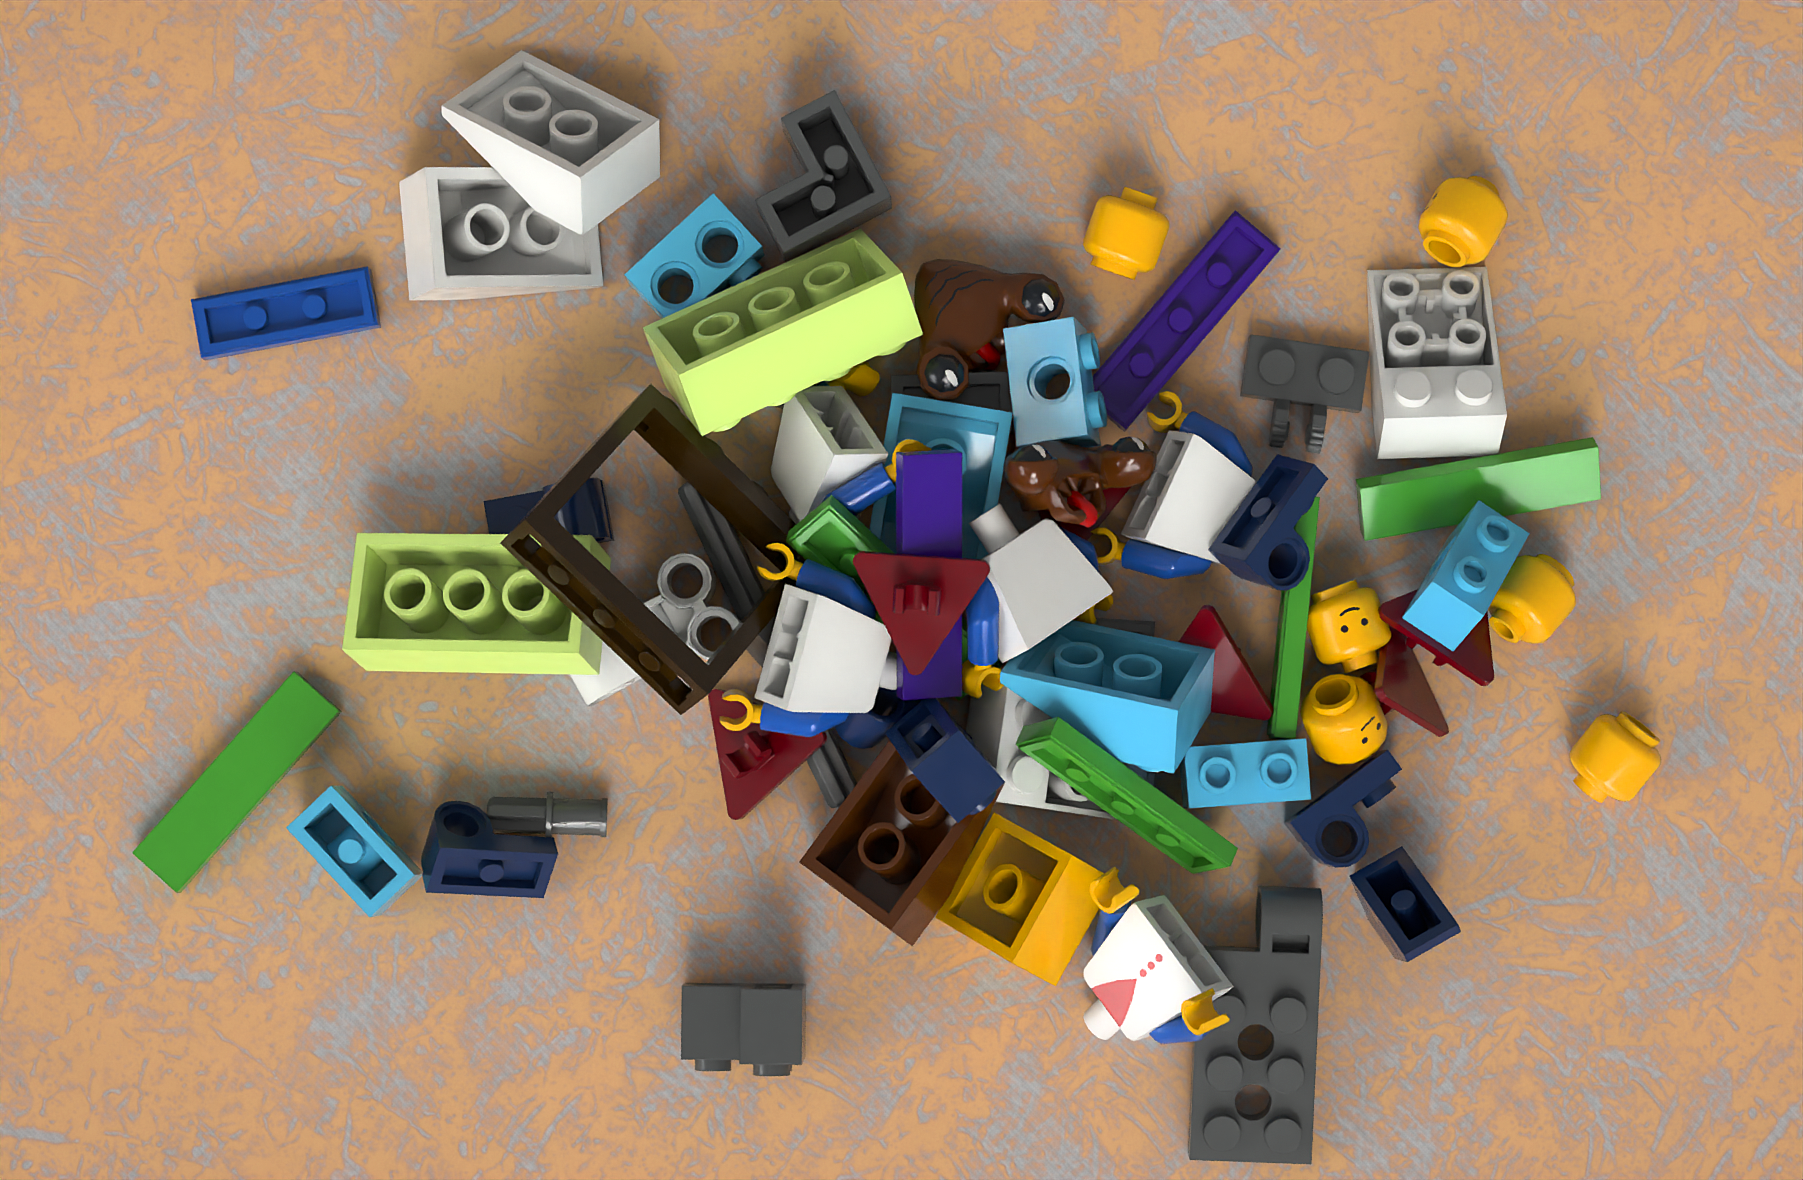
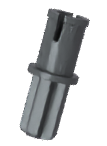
M547 792V798L492 797L487 804V815L491 821L493 833L545 834V837H552V834L606 837L608 798H602V800L553 798V792Z

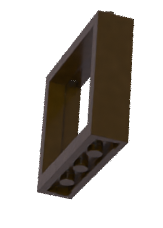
M650 384L615 418L500 544L671 707L682 715L712 691L778 612L785 584L796 587V580L785 577L774 581L705 663L553 517L634 430L781 572L786 567V558L781 552L766 548L765 546L768 544H784L793 553L794 560L804 564L806 559L786 542L788 531L797 523L768 497L767 492L762 486L750 480L725 455L722 448L716 442L705 435L702 436L696 427L681 413L675 402L662 395ZM532 537H534L541 544V546Z

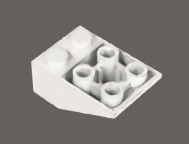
M1487 267L1367 270L1371 406L1377 459L1468 457L1498 454L1507 411Z
M981 683L982 696L979 699L973 696L970 698L966 732L973 738L972 741L1005 781L996 802L1117 820L1028 756L1016 745L1023 726L1052 718L1006 686L994 691ZM1121 762L1148 783L1154 784L1155 772L1145 771L1137 765Z

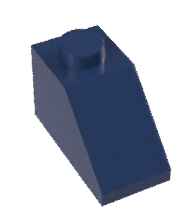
M937 698L923 699L885 732L910 771L957 823L968 814L974 815L984 810L995 798L997 789L1005 783L991 762Z
M1402 846L1349 876L1368 921L1395 959L1409 962L1461 932L1456 920Z

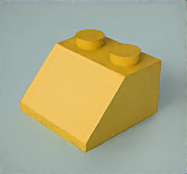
M994 812L967 859L950 896L940 908L935 918L1016 966L1056 986L1099 910V907L1091 897L1090 884L1104 873Z

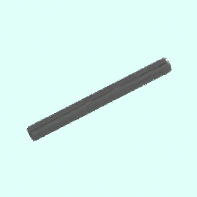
M686 482L678 489V495L738 619L741 621L763 596L765 591L734 526L691 484ZM830 728L825 731L827 734L826 743L807 759V763L828 806L837 808L842 805L856 786L857 781Z

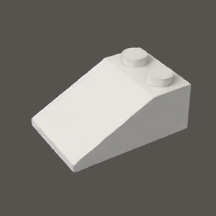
M522 50L441 106L442 116L536 212L580 235H584L660 177V129L658 118Z
M424 167L399 182L409 300H467L591 289L603 286L598 224L584 235H580L536 212L493 167Z

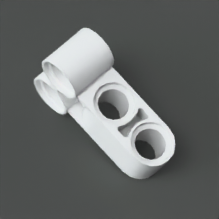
M680 553L671 556L662 564L657 580L660 595L645 602L644 605L698 656L708 660L714 652L707 650L702 643L701 630L704 624L716 617L724 618L731 625L733 631L741 621L736 614L722 607L709 606L708 602L716 591L717 581L714 571L709 564L693 554ZM691 565L696 566L701 571L703 585L699 593L694 597L688 599L679 598L673 591L672 577L680 567ZM604 642L602 643L599 675L569 674L587 707L610 697L642 679Z

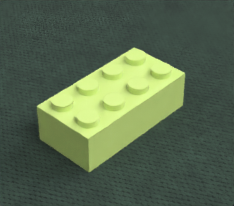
M861 228L643 327L665 387L702 436L712 431L728 430L737 425L741 418L767 406L784 404L801 390L821 381L841 378L851 370V367L877 355L884 356L895 353L903 348L906 342L923 335L903 273Z
M357 533L342 650L366 671L599 675L603 641L500 544L508 534ZM572 535L610 571L611 558L592 535ZM532 537L541 546V544L534 537Z

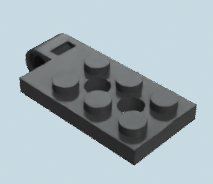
M1259 886L1255 919L1257 947L1203 945L1234 987L1212 1001L1216 1012L1219 1015L1226 1013L1230 1019L1229 1022L1212 1029L1201 1041L1193 1042L1188 1141L1189 1160L1312 1164L1323 924L1321 888ZM1253 1024L1263 1025L1272 1033L1270 1046L1265 1052L1258 1055L1246 1054L1238 1047L1239 1034L1244 1028ZM1251 1084L1260 1085L1269 1092V1102L1266 1108L1254 1115L1244 1114L1235 1106L1237 1093L1243 1087Z

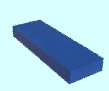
M368 266L191 299L200 355L205 361L381 328L372 273Z

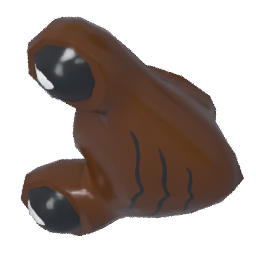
M936 259L921 264L915 278L914 307L923 335L918 337L919 361L916 373L925 394L935 400H954L969 386V371L976 372L983 369L990 371L995 369L999 365L1001 355L1005 351L1003 329L1008 328V319L1012 314L1027 323H1039L1055 320L1060 317L1065 299L1057 282L1044 274L1003 273L982 265L958 260Z
M1130 436L1119 439L1114 445L1106 444L1097 450L1061 441H1041L1028 444L1011 453L1004 463V477L1018 498L1022 512L1049 509L1051 516L1056 521L1080 524L1089 528L1096 523L1097 519L1106 510V499L1103 490L1142 484L1151 477L1155 470L1157 457L1156 453L1150 451L1145 442Z

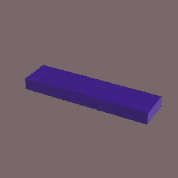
M1236 210L1093 375L1094 392L1101 391L1105 402L1107 418L1124 432L1280 251V247Z
M956 449L896 452V553L962 558V452ZM962 614L920 675H912L908 672L897 650V697L902 700H918L962 696Z

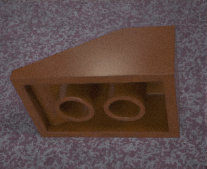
M889 740L799 863L913 946L950 896L1004 784L997 789L995 798L984 810L974 815L968 814L957 823L910 771Z

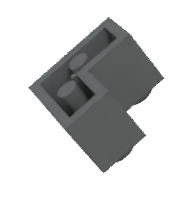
M835 90L781 118L783 132L805 174L755 199L758 212L785 262H788L892 209V202L885 183Z
M684 983L682 985L681 1060H695L696 1071H731V1060H739V1064H752L753 1075L789 1076L790 1071H792V1065H802L805 1059L806 984Z

